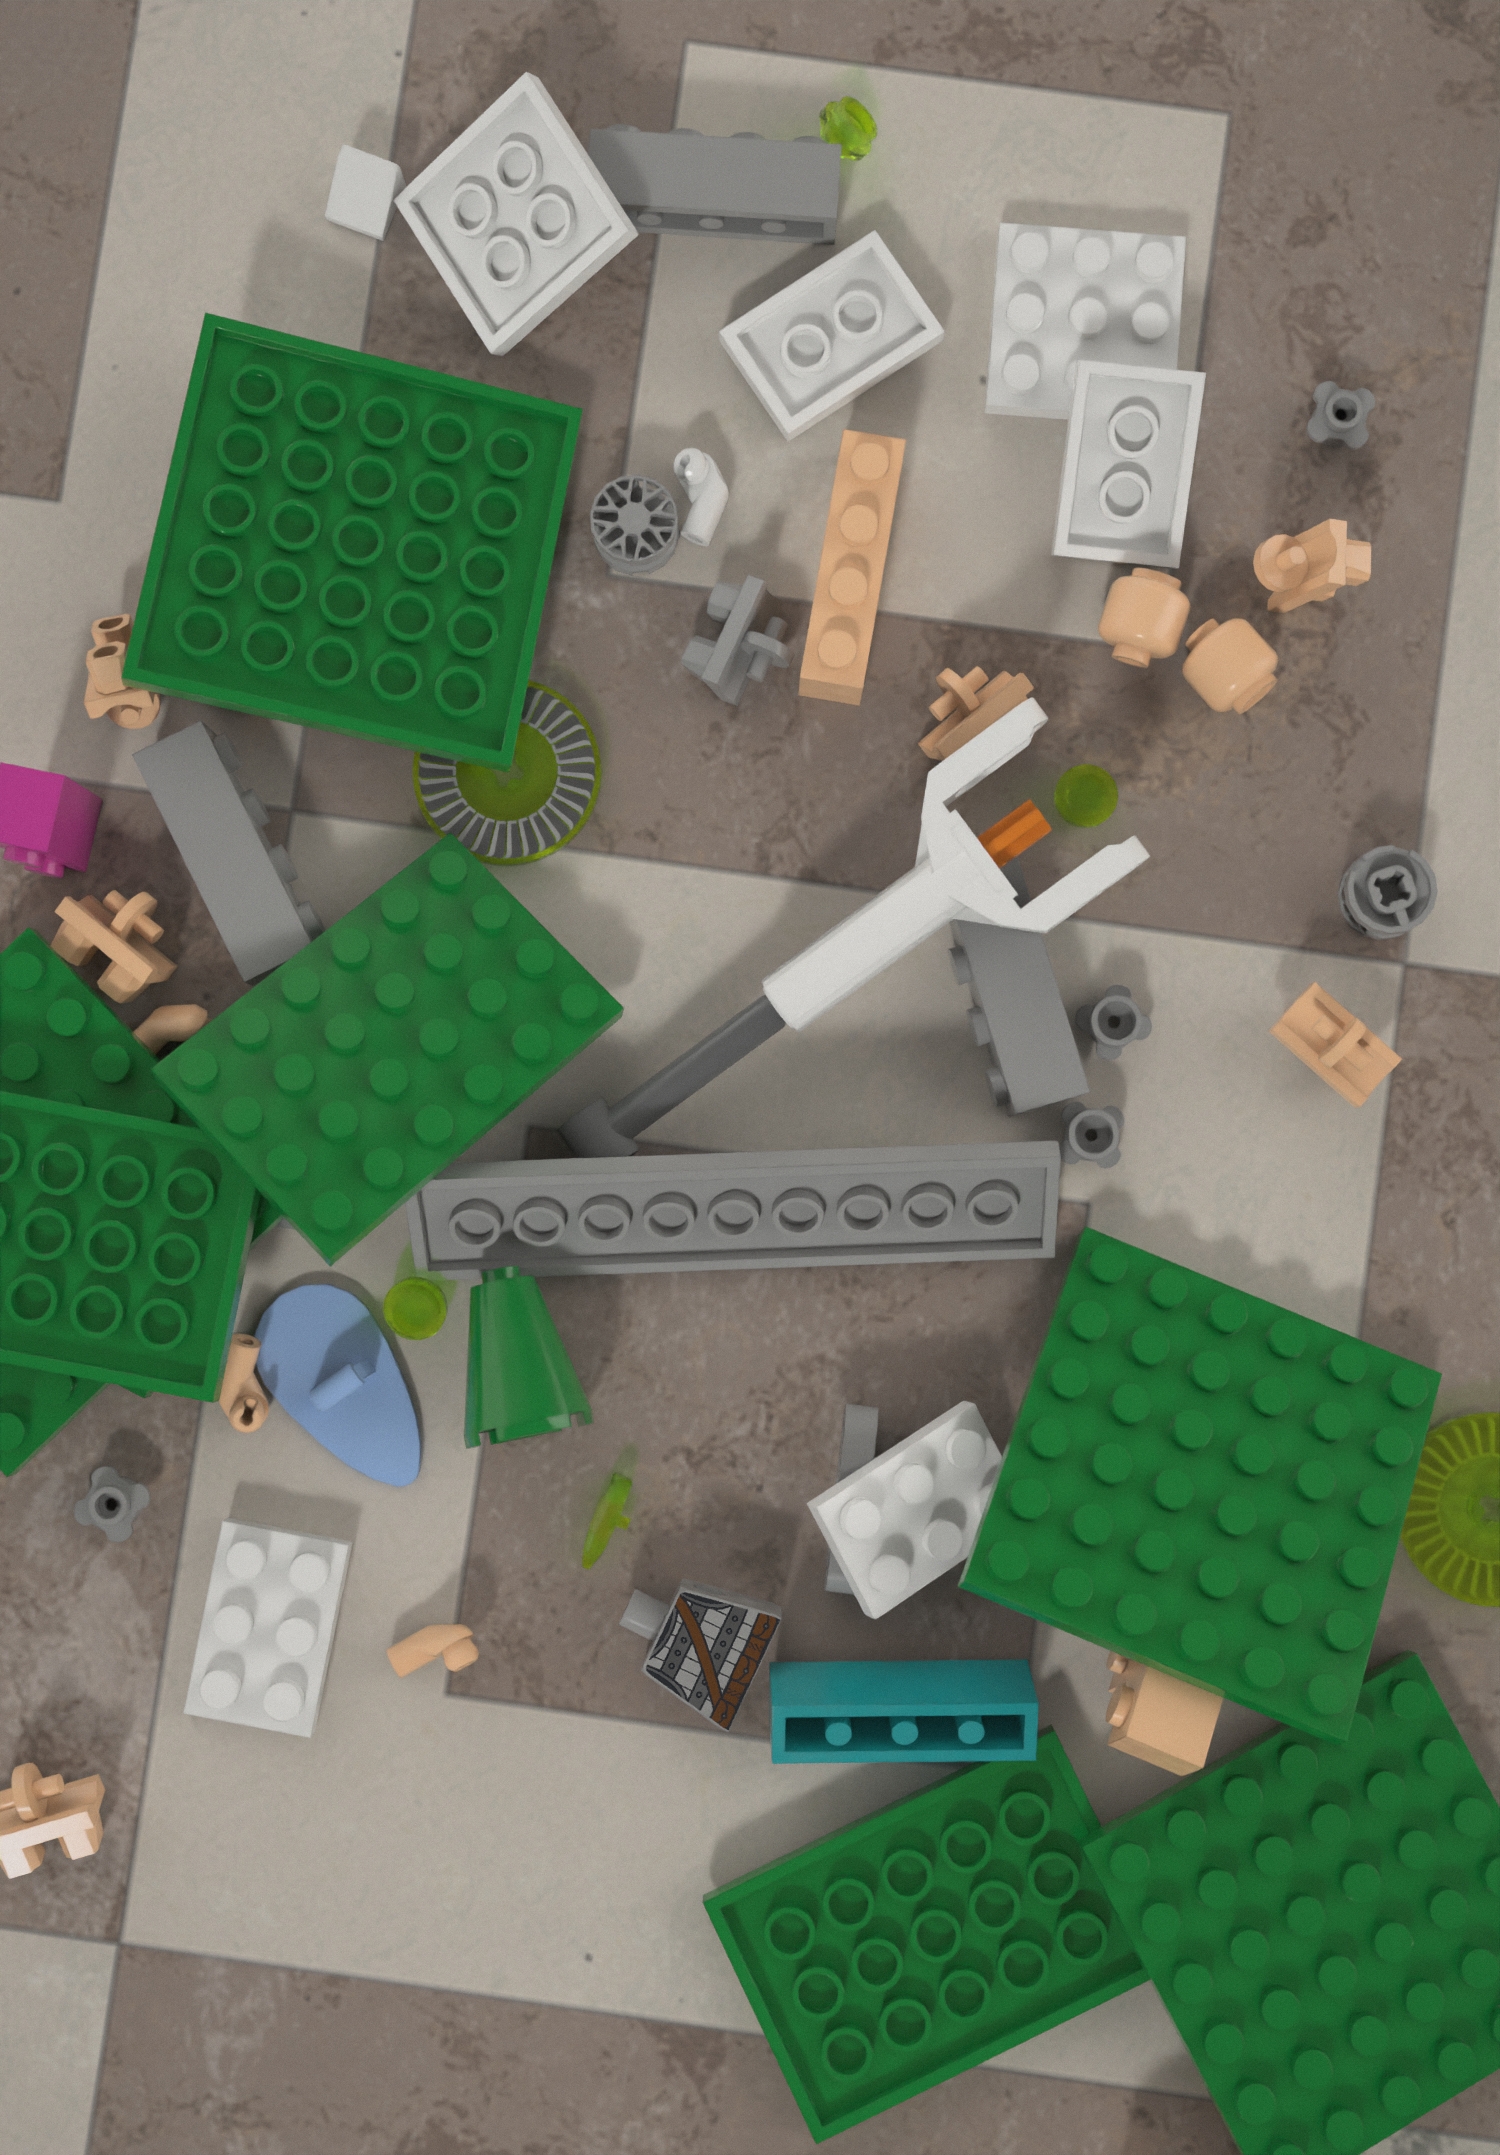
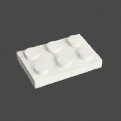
M874 230L719 331V341L787 442H789L942 342L945 331L876 230Z
M1084 359L1076 361L1051 556L1172 569L1179 568L1206 373Z
M960 1402L807 1503L864 1614L874 1620L963 1561L969 1555L1002 1459L975 1403Z
M227 1518L222 1521L184 1714L311 1738L316 1730L353 1544L352 1541L233 1518Z

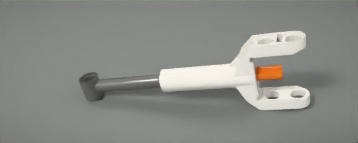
M1033 697L1013 708L928 772L915 867L762 979L764 996L755 1000L619 1102L609 1107L602 1097L561 1125L557 1131L576 1158L627 1157L635 1155L640 1150L633 1140L635 1136L783 1029L786 1024L792 1029L795 1028L798 1032L802 1031L953 919L1046 934L1150 857L1135 835L1122 844L1107 845L1020 909L1014 901L1019 897L1018 893L1001 872L1000 868L1052 831L1042 813L1028 799L976 837L956 809L951 813L948 811L946 806L1029 746L1034 733L1049 720Z

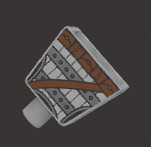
M682 1578L669 1605L635 1589L618 1625L652 1641L641 1671L714 1725L729 1732L780 1624L782 1609L772 1602Z

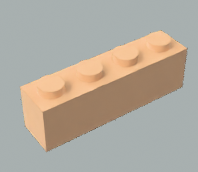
M843 429L800 673L798 693L800 696L860 706L906 439Z

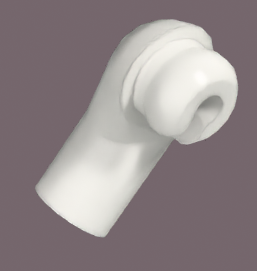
M686 448L677 455L673 464L674 473L679 478L684 491L692 503V507L681 530V535L697 545L709 546L728 502L729 489L710 455L702 453L696 448Z

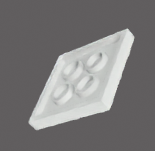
M525 72L393 200L489 352L498 356H504L639 235L540 79L528 72Z
M1000 222L997 233L984 413L1068 420L1075 365L1078 359L1177 370L1186 237Z

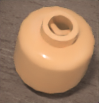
M1134 568L1131 576L1120 577L1112 583L1098 624V632L1101 638L1106 643L1114 646L1112 658L1129 665L1147 668L1151 658H1167L1176 652L1190 611L1189 599L1180 591L1182 584L1180 580L1159 571Z
M1214 618L1210 619L1200 626L1185 643V646L1191 652L1183 663L1182 675L1210 708L1216 712H1226L1234 709L1238 714H1242L1260 701L1277 683L1278 679L1274 676L1273 672L1278 663V656L1245 619L1234 618L1221 625Z

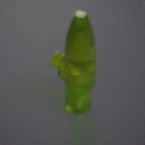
M613 1473L606 1493L599 1500L591 1519L582 1553L581 1566L585 1569L590 1570L600 1558L617 1527L627 1531L631 1519L623 1516L622 1513L633 1481L623 1474Z

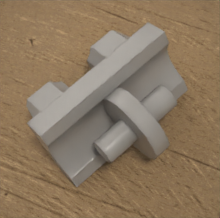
M747 575L743 586L724 582H717L707 602V614L713 621L725 626L717 642L697 635L690 639L681 659L682 665L692 675L705 682L722 701L738 706L750 678L763 682L770 664L781 668H788L795 656L789 647L781 643L788 627L787 622L778 618L783 607L782 602L766 590L768 584L765 580Z

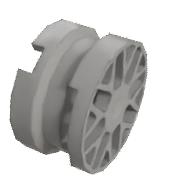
M641 475L621 476L606 484L594 499L590 512L594 543L602 560L615 571L631 576L632 573L648 572L650 574L664 567L675 554L678 538H680L677 506L669 491L656 480ZM639 481L643 482V487L639 486ZM647 484L654 485L658 489H649Z
M1395 845L1376 847L1352 863L1342 876L1338 890L1340 911L1348 925L1362 936L1377 940L1397 938L1423 923L1433 910L1438 893L1435 874L1426 859L1412 849L1408 851L1394 847ZM1343 887L1345 893V900L1342 899ZM1344 904H1346L1350 912L1346 913ZM1349 916L1354 917L1355 921L1359 923L1358 926L1351 921Z

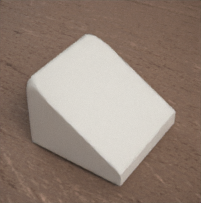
M342 145L337 157L327 203L326 220L384 241L397 210V205L393 200L406 187L401 168L391 161L348 145Z

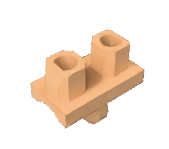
M1328 519L1295 537L1281 534L1262 542L1255 551L1253 565L1259 582L1267 589L1274 591L1268 599L1267 611L1285 613L1312 600L1321 602L1333 597L1336 589L1342 586H1358L1369 581L1371 575L1370 542L1347 539V521Z
M122 614L98 619L93 622L91 630L96 646L87 651L85 661L89 669L84 705L89 718H99L107 713L109 718L119 726L128 729L146 727L158 717L161 698L160 693L124 686L121 676L134 624L131 615Z
M976 666L963 678L953 670L946 668L936 677L937 684L943 695L931 704L929 709L939 721H942L953 710H957L918 742V745L928 758L940 761L945 760L1013 708L1028 699L1026 695L1034 689L1033 685L1024 673H1018L1013 677L1008 672L1002 671L974 694L989 681L987 675L980 667Z
M113 890L105 897L103 904L93 895H87L80 901H75L72 897L66 896L54 911L64 921L58 929L51 947L67 962L76 966L87 965L98 949L104 952L113 961L99 978L97 984L102 991L120 1004L132 1002L150 983L168 981L178 967L152 945L159 940L164 930L150 919L157 907V900L145 891L128 901L119 892Z
M1316 982L1311 983L1269 1030L1275 1038L1355 1108L1360 1107L1367 1100L1375 1087L1402 1060L1401 1057L1373 1034L1363 1022L1355 1018Z
M34 1763L16 1766L11 1778L12 1788L0 1791V1866L7 1877L11 1879L31 1873L39 1867L46 1852L42 1843L56 1838L59 1839L66 1858L75 1860L97 1852L104 1833L99 1809L105 1788L99 1774L64 1784L60 1774L42 1778L38 1767Z

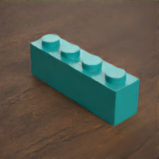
M1027 1659L769 1662V1730L772 1764L1036 1761L1039 1701Z

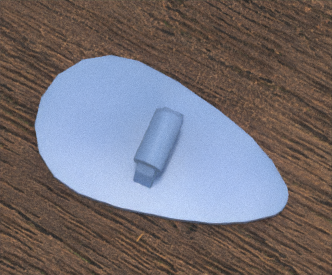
M331 1284L302 1285L280 1295L263 1313L254 1335L262 1344L256 1366L264 1385L292 1418L345 1464L374 1480L396 1487L411 1484L418 1477L421 1466V1438L418 1418L408 1386L390 1343L371 1310L353 1293Z

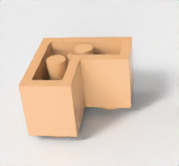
M1110 1651L1107 1659V1669L1114 1673L1108 1692L1113 1694L1107 1708L1106 1722L1112 1724L1113 1727L1107 1745L1180 1776L1203 1769L1223 1697Z

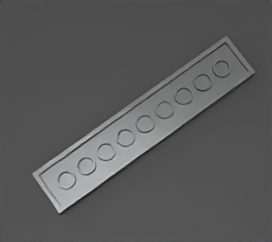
M1058 1141L451 1163L405 1202L417 1281L482 1279L481 1272L519 1265L521 1276L533 1275L534 1277L1055 1258L1061 1155Z

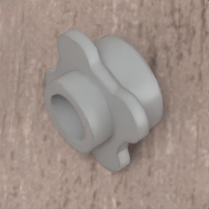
M1325 381L1319 384L1313 392L1316 408L1306 425L1308 436L1314 442L1322 443L1329 447L1345 446L1350 450L1361 448L1369 437L1365 424L1368 413L1375 407L1373 394L1365 388H1360L1356 391L1339 389L1336 383L1332 381ZM1341 410L1345 412L1346 419L1338 420L1335 416L1336 411Z
M1123 985L1110 986L1106 990L1103 999L1094 1005L1081 1006L1075 1017L1078 1028L1089 1032L1096 1042L1097 1055L1105 1060L1118 1058L1124 1046L1134 1039L1143 1040L1147 1038L1152 1028L1149 1017L1141 1014L1137 1004L1131 1000L1130 990ZM1110 1017L1118 1018L1119 1026L1117 1028L1109 1027L1108 1019Z
M1072 1102L1066 1105L1061 1113V1119L1066 1124L1064 1140L1058 1145L1061 1160L1067 1164H1076L1080 1160L1093 1161L1101 1168H1111L1116 1165L1121 1157V1152L1117 1145L1120 1138L1119 1129L1124 1125L1122 1112L1115 1106H1107L1100 1110L1087 1109L1080 1102ZM1088 1129L1096 1131L1097 1137L1094 1141L1086 1139L1085 1132Z
M100 1467L91 1475L92 1487L85 1499L75 1504L74 1517L81 1525L93 1524L106 1532V1536L110 1541L115 1543L123 1542L133 1534L132 1522L139 1517L142 1509L149 1505L151 1494L145 1484L136 1483L125 1476H119L118 1471L114 1467ZM109 1498H114L117 1501L118 1506L115 1510H110L107 1507Z

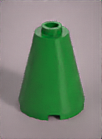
M519 1265L481 1272L483 1284L470 1288L464 1417L466 1449L476 1448L481 1445L479 1436L481 1433L489 1432L490 1443L493 1445L562 1431V1428L572 1427L571 1415H576L578 1427L593 1424L592 1408L533 1275L521 1276Z

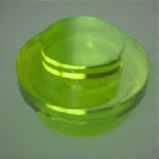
M846 96L839 102H829L820 111L821 138L827 141L828 144H842L841 158L846 157L853 161H860L871 151V142L877 136V126L872 115L858 100Z
M1091 764L1077 765L1067 770L1057 782L1054 790V803L1059 815L1067 823L1079 828H1092L1102 824L1112 815L1118 802V789L1112 776L1101 767Z
M418 1276L406 1277L396 1282L386 1294L383 1303V1314L388 1326L400 1337L409 1340H423L433 1336L441 1329L447 1318L448 1303L444 1292L433 1281Z

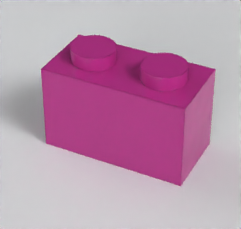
M1 762L0 847L5 849L3 859L24 865V869L27 871L56 878H63L65 868L86 872L103 799L65 775Z

